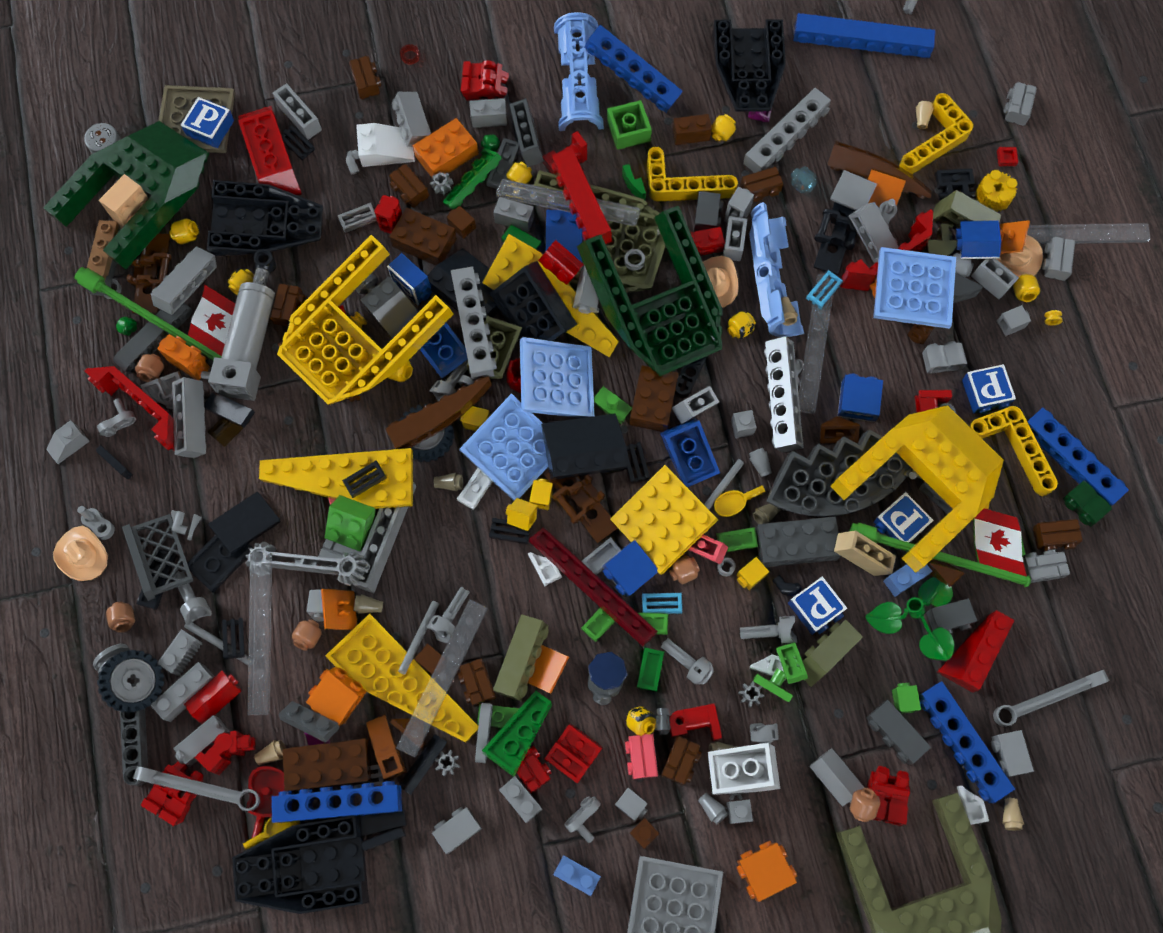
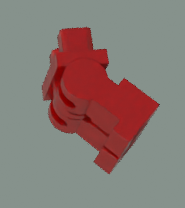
M489 60L471 64L470 61L463 62L461 93L466 101L477 100L481 97H488V99H494L496 96L504 98L507 95L508 88L502 86L501 83L505 84L508 81L509 73L502 70V64H496Z
M230 731V734L221 733L215 738L214 745L206 753L200 751L194 758L209 772L220 775L232 762L229 760L232 755L245 756V751L255 750V738L238 731Z
M179 761L173 766L168 764L163 773L200 782L203 781V774L198 771H194L190 776L185 775L188 766L185 763L181 764ZM154 784L140 806L155 815L159 814L158 817L172 826H176L184 821L191 807L190 804L197 794Z
M878 766L876 772L871 771L867 788L873 790L880 799L877 816L873 820H883L885 823L898 826L906 825L907 802L910 795L909 774L900 770L896 776H891L890 770L887 767Z

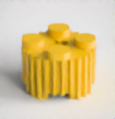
M993 170L990 174L984 176L976 189V199L984 206L992 208L996 212L1005 210L1017 193L1016 186L1018 183L1015 178H1010V175L1007 176V173L1004 174V172L1001 173L999 170Z

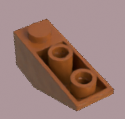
M386 715L366 722L383 778L390 780L406 773L407 771Z

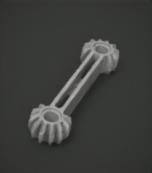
M262 542L261 544L255 543L254 549L249 548L250 554L245 555L248 559L245 564L252 573H256L259 576L264 574L270 575L272 568L338 575L337 579L339 582L351 586L352 583L358 585L359 579L365 580L363 574L368 572V569L365 568L368 563L364 560V556L354 551H351L349 554L343 552L342 559L278 553L275 552V546ZM277 560L295 561V563L279 562ZM318 564H323V565H332V566H337V567L334 568V567H325V566H317V565H318Z

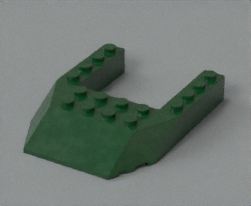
M158 121L91 154L43 208L55 220L67 227L113 175L121 178L125 174L142 187L149 199L103 249L114 262L126 270L198 189L200 184L198 180L200 174L204 171V164L208 159L209 153Z
M679 205L661 212L654 219L682 285L631 305L602 235L587 239L577 246L606 317L627 346L659 376L722 350V326H720L722 307Z

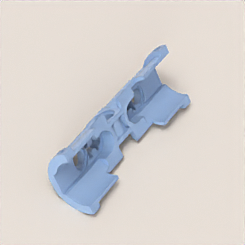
M574 12L565 14L554 24V34H558L561 66L570 65L569 77L562 80V117L558 124L559 131H565L569 124L577 120H589L598 129H604V121L599 111L596 79L588 74V65L595 64V56L591 55L584 48L588 38L597 29L598 23L594 17L586 13ZM575 32H579L582 34V36L576 38L573 37L572 34ZM576 44H579L580 51H576ZM577 92H583L585 96L582 98H578L575 94Z
M762 202L751 211L752 227L749 234L761 315L768 323V330L771 335L778 337L804 334V330L800 321L797 301L791 302L798 314L797 322L789 326L783 325L785 320L781 298L787 297L785 284L781 282L779 269L782 268L780 249L789 247L785 228L787 226L786 218L782 216L769 219L767 206Z

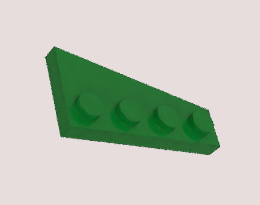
M486 148L481 151L482 157L479 160H474L472 170L465 172L461 177L462 183L456 184L444 199L443 203L448 208L453 210L461 206L462 200L467 195L472 194L476 185L484 181L487 174L499 165L502 157L497 152Z
M535 691L482 750L483 754L514 777L552 706L551 701Z

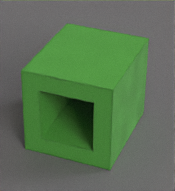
M910 683L897 684L898 687L892 689L894 706L901 714L921 710L917 685L910 686Z

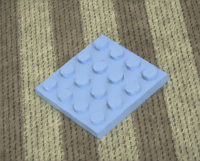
M881 247L879 250L873 318L950 329L952 326L956 257Z
M522 337L520 339L522 412L574 418L594 416L592 348L589 346Z
M512 393L459 449L513 501L516 498H520L533 484V480H536L548 467L541 427L542 422L533 413L522 412L521 402Z

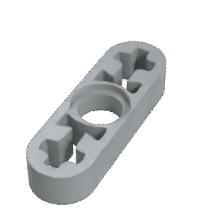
M481 704L475 762L486 764L487 757L483 754L482 750L490 740L493 704Z

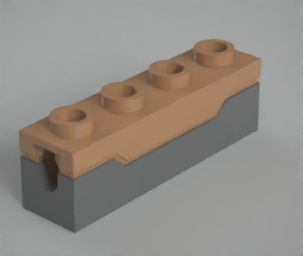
M99 220L87 268L104 277L105 285L111 288L117 263L103 249L122 228L117 221ZM87 289V291H88L91 295H98V296H104V295H106V294H104V293H102V292L92 293L91 291H89V290Z

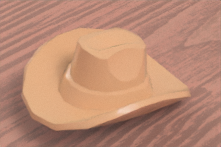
M1027 235L1023 252L1000 254V258L996 259L1017 277L1023 274L1035 276L1042 265L1043 250L1038 241Z
M716 256L703 261L721 307L724 308L733 303L738 295L739 285L736 269L731 258Z
M78 526L66 532L57 542L53 551V560L57 567L68 577L77 581H89L103 573L107 567L108 554L101 541L89 528Z

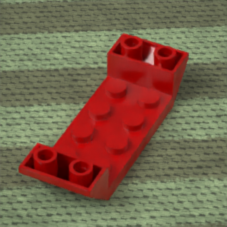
M272 105L239 115L238 122L259 184H269L297 196L302 195Z
M932 209L926 213L921 212L915 218L916 222L911 226L912 230L908 235L911 241L909 243L904 242L897 249L922 252L932 235ZM862 259L856 263L854 261L845 268L846 272L842 275L843 283L840 286L847 289L870 290V285L877 278L878 262L870 268Z
M115 366L87 368L85 370L89 375L87 380L101 393L106 391L112 396L120 388L137 404L141 405L152 417H155L158 423L151 429L156 434L154 438L168 451L170 449L175 451L174 420L167 411Z

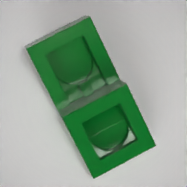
M630 164L623 165L622 176L628 189L635 197L645 200L646 192L642 179H634Z

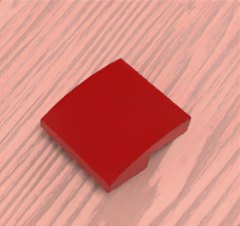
M570 723L544 759L578 784L603 747Z

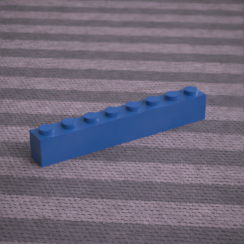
M798 13L793 41L930 58L934 49L935 30Z

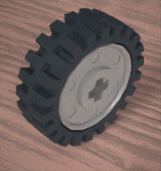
M417 405L415 409L413 407L410 408V412L406 411L403 414L404 417H401L399 421L405 419L412 412H419L423 407ZM449 425L436 435L411 447L413 450V460L430 462L432 459L434 461L438 460L439 456L442 458L444 453L450 450L449 447L453 444V425Z
M136 650L120 652L111 657L102 666V670L98 675V692L101 694L102 700L109 707L122 712H136L149 707L157 700L158 695L162 692L161 687L164 685V681H162L164 674L161 673L162 667L157 664L158 661L152 658V655ZM131 678L135 680V683H127V679Z

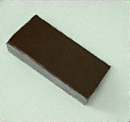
M221 418L208 433L225 447L243 427Z

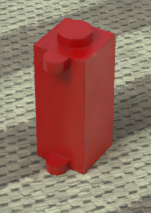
M221 671L184 705L190 715L203 724L241 692L240 687L237 685L239 682L232 674L228 676L225 672Z

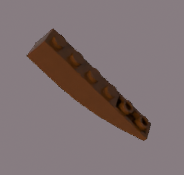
M835 141L827 163L831 169L840 171V169L855 175L863 176L867 180L872 169L906 180L902 190L903 193H916L915 196L922 199L931 197L932 190L902 167L870 151Z
M489 376L485 378L480 377L473 384L459 388L456 393L445 395L434 404H427L419 412H412L405 419L392 422L385 430L396 449L411 448L447 428L464 415L492 386Z

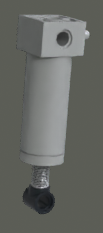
M261 249L254 255L256 265L253 282H246L240 285L222 357H214L211 372H201V378L209 379L208 383L214 391L224 397L251 401L256 399L261 379L256 369L275 298V292L266 285L269 275L276 269V262L271 252L266 249Z

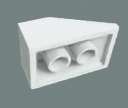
M378 123L357 125L358 154L362 167L415 162L413 146H406L405 140L402 138L401 127Z
M770 743L708 752L712 792L714 795L780 789L775 747Z

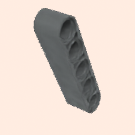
M183 303L173 315L160 310L156 316L178 329L190 317L192 309ZM148 322L117 352L113 362L127 374L135 372V367L140 358L146 354H153L159 347L161 340L166 338L169 333Z
M145 709L136 711V716L133 719H130L131 712L120 711L123 779L128 785L142 786L146 782L140 780L134 782L133 774L137 766L148 768ZM137 730V736L132 740L131 733ZM137 750L138 757L133 761L132 754Z

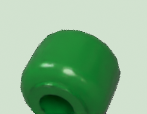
M494 134L485 135L483 140H481V147L492 151L498 150V137Z
M121 317L116 324L117 331L129 336L137 330V322L129 317Z

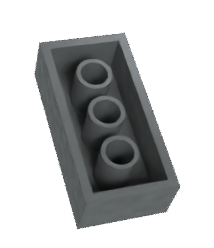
M836 517L758 524L756 527L758 556L765 567L838 560L841 556L834 552L838 536Z

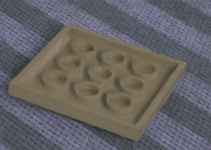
M165 85L158 121L207 152L226 153L230 129L219 147L215 148L186 136L181 124L198 97L210 100L219 106H224L232 114L236 92L234 88Z

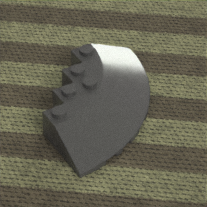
M869 429L862 434L858 444L846 437H842L837 441L833 451L817 444L812 448L808 458L794 451L789 453L777 474L766 502L780 509L808 516L825 517L848 514L867 508L885 498L908 477L913 469L896 453L846 500H843L830 486L882 438L881 435Z

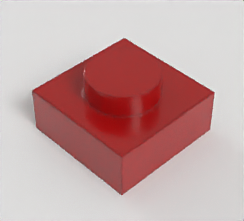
M999 147L997 149L998 166H1017L1019 163L1017 147Z

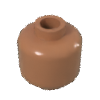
M146 354L140 358L135 371L139 379L150 382L159 378L164 369V364L158 355Z
M685 555L680 557L671 566L672 569L669 570L673 581L677 580L683 585L696 579L700 569L694 557L690 558Z
M115 602L106 611L108 626L116 632H126L135 623L133 608L128 603Z
M314 620L299 622L292 633L293 644L304 651L313 649L322 635L319 624Z
M869 788L857 790L853 793L850 811L857 820L868 822L876 818L880 799Z

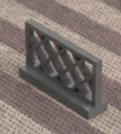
M170 514L133 527L130 524L122 526L143 593L148 601L155 599L157 594L194 581L178 535L172 531L173 521ZM169 522L166 532L157 529L161 523ZM148 529L150 533L147 538H143L138 535V531ZM155 532L163 535L159 543L151 541ZM167 537L175 540L171 548L163 545ZM148 544L156 546L152 555L144 552ZM160 548L169 551L165 559L156 557ZM173 553L181 557L177 564L169 562ZM153 560L162 563L158 571L149 568ZM166 565L174 567L170 576L161 573ZM178 570H182L187 574V577L180 580L174 578ZM158 577L167 579L165 585L156 588L155 582Z

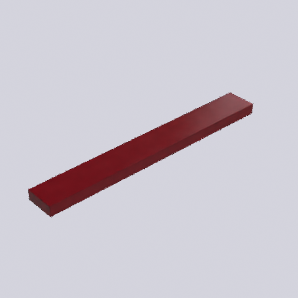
M544 527L530 538L529 542L639 644L642 646L646 645L657 634L658 631Z

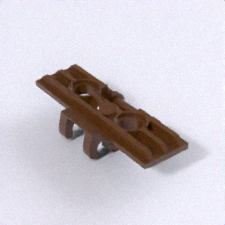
M157 234L142 251L140 260L135 259L131 263L135 267L134 275L132 277V275L128 274L126 279L131 285H136L134 303L154 315L159 312V308L153 306L151 293L145 294L144 292L147 287H152V290L158 287L165 276H167L169 261L172 260V256L168 254L170 234ZM161 265L159 280H156L158 275V267Z
M549 468L542 473L550 483H553V488L557 492L552 498L557 500L571 518L572 524L580 521L597 544L618 529L610 520L611 516L600 504L605 494L595 489L591 484L592 478L589 474L582 481L579 476L550 480ZM570 480L574 483L570 487H563L565 481ZM569 495L581 512L577 514L564 496ZM589 510H595L598 515L595 519H589L586 513Z

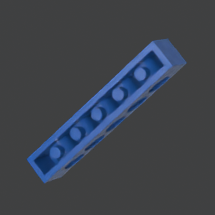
M599 25L588 38L584 48L591 55L601 60L603 65L612 69L618 77L627 81L632 88L642 93L644 98L652 101L659 110L667 113L683 92L602 25Z
M1041 408L1027 421L1039 446L1075 481L1080 484L1084 480L1091 485L1097 494L1105 499L1110 506L1114 505L1129 491L1125 483L1117 479L1107 466L1097 460L1095 454L1088 451L1078 438L1073 437L1068 432V429L1054 418L1051 412ZM1044 427H1047L1050 430V433L1047 432L1044 429ZM1058 440L1063 442L1064 446H1061ZM1073 454L1078 457V460L1073 457ZM1087 468L1091 469L1093 474L1089 473ZM1101 481L1107 485V488L1102 485Z
M941 681L919 694L920 707L928 712L932 725L936 729L939 728L943 734V741L948 747L951 746L955 752V759L960 765L963 764L967 770V777L979 788L978 793L981 798L988 803H995L1015 790L944 683ZM937 702L943 705V712H939L936 709ZM948 720H952L955 723L954 730L948 727ZM961 737L967 741L966 748L960 745ZM973 756L978 757V766H975L972 763ZM985 774H989L992 779L990 785L984 780Z
M395 781L382 782V786L374 787V783L361 784V788L356 789L353 788V785L341 786V790L333 791V787L320 788V792L313 793L312 789L299 790V794L292 795L291 791H281L279 796H272V823L402 811L401 785H395ZM381 792L383 800L377 804L374 797L376 793ZM360 794L362 802L356 806L354 804V797ZM336 796H339L341 804L336 808L333 805V800ZM318 798L320 806L315 810L312 803L314 799ZM298 800L299 809L294 812L292 803Z

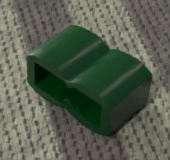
M1084 480L1063 498L1066 507L1075 511L1080 521L1090 527L1112 510L1108 502L1099 496L1094 488Z

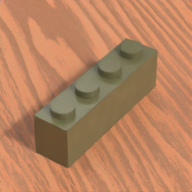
M521 614L493 691L521 701L526 695L529 678L534 674L536 659L541 655L543 640L547 638L549 626L543 620Z

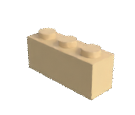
M856 530L838 533L834 552L873 576L892 574L896 558L894 554Z

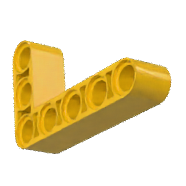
M945 93L938 94L932 104L934 108L932 114L943 125L945 130L903 156L899 166L910 174H914L966 141L973 129L972 121L951 97Z
M652 147L648 151L649 195L654 201L698 200L699 191L719 193L720 199L731 198L737 189L738 180L733 175L666 178L663 150L659 147Z
M1010 406L975 419L969 425L973 430V427H977L980 430V433H976L982 439L1005 431L1036 494L1046 496L1056 489L1057 479L1020 408ZM1008 414L1013 416L1014 420L1010 419ZM991 421H994L997 426L992 425ZM1016 431H1019L1023 437H1020ZM1025 448H1028L1031 454L1027 453ZM1034 465L1038 466L1040 471H1037ZM1042 482H1045L1049 488H1045Z

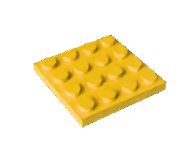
M666 465L610 518L630 542L635 540L656 565L657 571L661 575L718 521L716 516Z

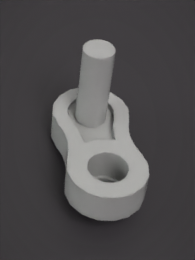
M894 199L883 202L879 207L881 215L888 225L897 213Z
M120 398L113 401L119 414L98 424L97 428L100 435L111 437L116 434V431L130 426L136 421L133 411H126Z
M84 506L78 507L77 511L82 515V524L91 529L97 538L107 540L112 537L115 532L114 525L104 519L95 508L86 509Z
M586 797L580 804L581 808L565 823V827L569 832L577 830L588 843L594 840V836L583 823L600 807L601 803L596 797Z

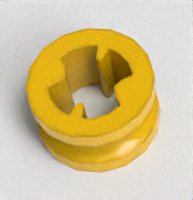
M1059 310L1048 311L1044 314L1045 318H1047L1045 320L1046 325H1058L1063 322L1061 318L1062 312Z
M356 311L355 315L349 318L362 329V325H366L367 322Z

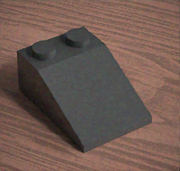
M389 276L360 299L362 305L392 339L418 313L417 309Z

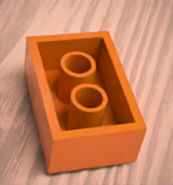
M457 118L413 145L415 157L431 177L439 172L444 174L450 173L478 155L477 142Z

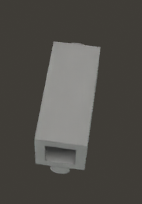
M583 265L573 308L579 309L578 311L584 314L598 313L599 308L597 305L599 298L585 265Z
M213 715L173 748L176 751L175 757L181 764L185 763L192 766L197 762L194 757L200 751L206 753L214 745L215 738L219 734H230V731L219 717Z
M832 748L809 766L842 807L848 802L851 803L855 791L865 788Z

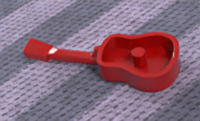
M258 767L249 776V789L256 791L260 796L258 807L253 811H248L250 814L257 816L252 838L262 833L265 818L272 817V796H279V792L285 791L284 771L275 767ZM250 793L247 808L253 807L256 803V797L253 793Z

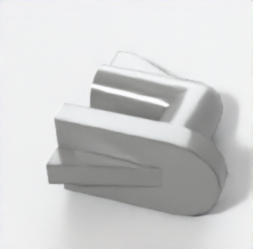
M172 510V531L185 535L188 526L182 525L185 513ZM193 515L187 540L192 539L193 532L202 517Z

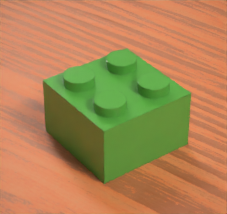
M641 100L607 109V122L617 150L651 141L652 129Z
M339 495L329 506L324 538L361 551L372 528L376 508Z

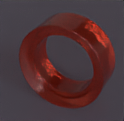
M407 44L400 50L401 59L406 64H414L420 58L419 49L413 44ZM407 51H414L416 56L412 59H407L404 57V54Z

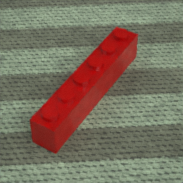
M573 149L553 154L552 163H550L553 174H557L556 179L559 187L564 189L563 196L566 201L569 200L570 211L572 215L575 214L577 217L575 218L576 224L579 229L582 228L583 230L582 236L584 241L602 235L605 244L612 242L611 229Z

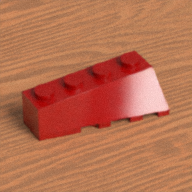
M997 610L990 613L937 673L972 693L980 690L1015 620Z

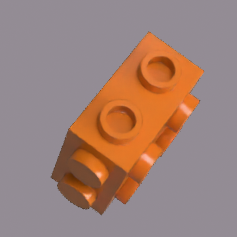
M170 334L161 340L157 349L170 364L195 380L201 379L202 371L208 372L209 365L206 363L207 359L200 354L201 351L193 345L189 347L181 337H173Z
M336 666L330 670L326 669L319 677L321 681L310 690V697L306 703L311 706L314 712L337 722L341 726L346 723L367 691L363 689L361 683L352 680L345 670Z
M770 840L759 845L760 850L754 853L752 850L744 852L740 855L742 859L737 861L739 864L736 867L740 877L742 879L745 878L749 885L746 889L750 898H755L758 902L797 883L795 877H797L796 871L792 865H788L785 859L787 853L784 847L778 845L777 842L771 843Z

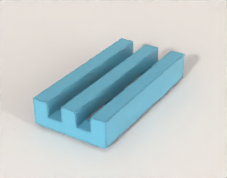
M828 270L807 295L806 299L808 301L811 300L812 304H817L818 308L821 309L840 287L843 280ZM830 276L831 280L826 284V286L821 290V292L816 297H814L813 295L816 293V291ZM834 281H837V283L824 297V299L820 301L819 299L828 290V288L834 283Z
M642 593V613L682 614V593ZM678 598V601L646 602V599ZM647 606H678V608L647 609Z

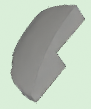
M180 371L140 386L156 403L159 402L166 405V408L173 409L172 382L181 379L182 376Z

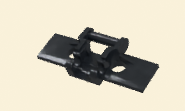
M834 202L832 210H823V219L818 234L814 237L821 245L813 268L825 272L829 270L833 274L838 275L846 249L852 250L856 244L857 230L849 217L855 210ZM829 221L834 224L831 236L825 235ZM829 246H834V247H836V248H837V252H836V253H831V252H829V251H828V247H829Z

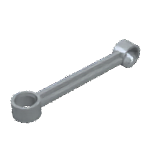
M1105 670L1098 671L1014 706H1000L993 713L994 721L1003 727L1010 726L1016 722L1018 717L1110 680ZM1001 709L1010 711L1012 719L1009 723H1004L1000 720L999 711Z
M137 766L133 777L136 780L238 804L244 811H253L260 803L259 794L251 789L241 792ZM246 793H253L256 797V803L251 808H245L241 804V799Z

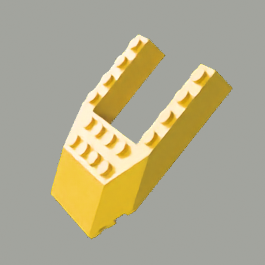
M372 235L291 315L288 330L284 333L283 343L277 353L328 405L369 391L398 371L454 315L451 309L435 295L381 349L341 311L338 306L390 255L386 248Z
M948 405L909 414L830 486L843 500H846L897 453L952 508L940 522L901 558L915 573L935 557L994 498L1004 461Z

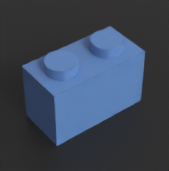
M906 564L888 576L883 582L894 597L925 578L932 570L926 564L915 573Z
M564 855L553 874L589 896L592 895L601 877Z

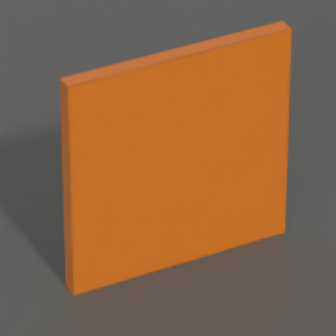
M871 169L868 180L877 183V186L869 203L875 202L880 207L883 202L894 199L897 206L906 180Z
M1029 220L999 224L1002 241L1000 254L1023 252L1030 224Z
M321 589L324 629L353 630L357 626L356 611H354V591Z
M542 645L541 655L536 659L535 671L533 676L529 678L528 683L551 694L569 657Z

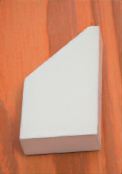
M531 552L528 553L544 586L562 578L558 568L546 557Z
M773 654L750 665L749 668L769 676H773L777 668L783 671L779 657Z
M957 786L958 794L970 824L989 821L984 800L972 794L963 786Z

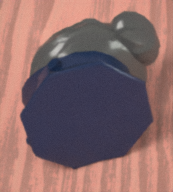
M613 652L597 654L588 666V688L593 693V700L601 706L607 705L611 702V697L619 694L624 679L628 675L624 660Z

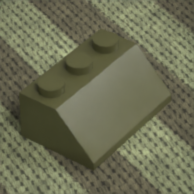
M487 316L484 324L488 323L490 335H487V340L492 341L494 351L490 352V356L495 358L497 369L493 370L494 376L489 378L499 379L504 375L522 327ZM478 338L476 342H480L482 338ZM479 355L477 359L481 360L484 359L486 356ZM467 362L468 373L470 374L469 364Z

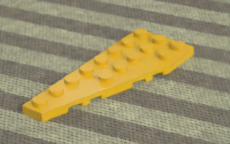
M508 234L482 283L495 290L524 266L538 261L543 253ZM538 261L577 323L567 333L602 354L611 357L619 340L595 313L584 314L579 312V309L573 308L576 291L569 283L566 285L559 281L552 272L544 268Z
M406 448L260 460L259 479L263 482L287 486L332 499H337L341 495L376 509L413 506V450ZM377 460L387 478L352 498L342 480ZM377 468L373 469L372 471L368 472L367 474L363 475L362 477H364V476H366V475H369L370 473H372V472H374L375 470H377ZM360 477V478H358L357 480L353 481V482L350 483L349 485H352V484H354L355 482L359 481L362 477Z
M371 614L366 616L325 655L335 667L337 666L345 670L352 680L361 683L363 689L371 695L465 743L478 731V725L414 659L405 675L398 672L407 651Z

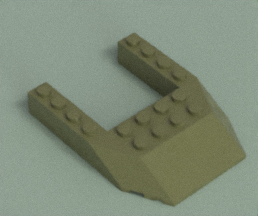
M539 170L534 183V196L569 206V200L566 201L563 196V187H559L557 183V175ZM589 184L611 229L612 242L607 243L606 247L626 293L652 289L666 247L654 219L660 213L657 210L654 211L642 198ZM631 249H639L645 255L644 266L639 270H630L625 265V254ZM632 254L628 257V261L634 265L642 261L641 257L637 254ZM581 269L569 282L575 291L577 290Z
M958 793L934 799L932 802L964 883L893 908L889 905L861 827L854 826L836 833L872 933H1001L1002 919L992 878Z

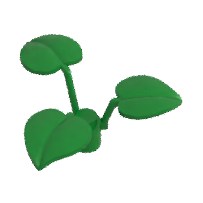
M935 577L930 578L921 585L918 592L919 598L913 597L908 600L907 608L904 609L903 615L901 608L897 604L885 602L878 605L865 616L874 629L884 634H894L902 629L901 619H905L907 614H910L915 619L920 618L928 633L920 639L919 644L924 656L933 660L947 661L950 660L954 653V640L950 632L942 627H938L931 632L924 618V606H930V604L934 607L949 604L953 598L952 587L947 586Z

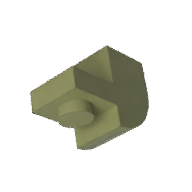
M941 224L936 232L937 240H929L923 253L952 255L956 248L957 240H951L952 233L949 231V225Z

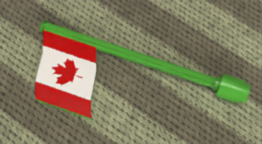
M81 267L76 272L74 279L77 280V283L92 293L102 292L172 336L181 337L188 346H195L201 351V354L213 361L214 357H222L235 303L205 284L202 299L192 317L189 332L186 335L105 285V278L93 270Z
M983 508L973 519L974 547L978 562L939 552L932 558L1022 584L1024 587H1028L1031 583L1030 576H1026L1023 563L1021 530L1017 517ZM852 523L850 531L856 530L876 544L880 543L904 551H909L915 546V544L881 535L877 532L876 527L863 523Z

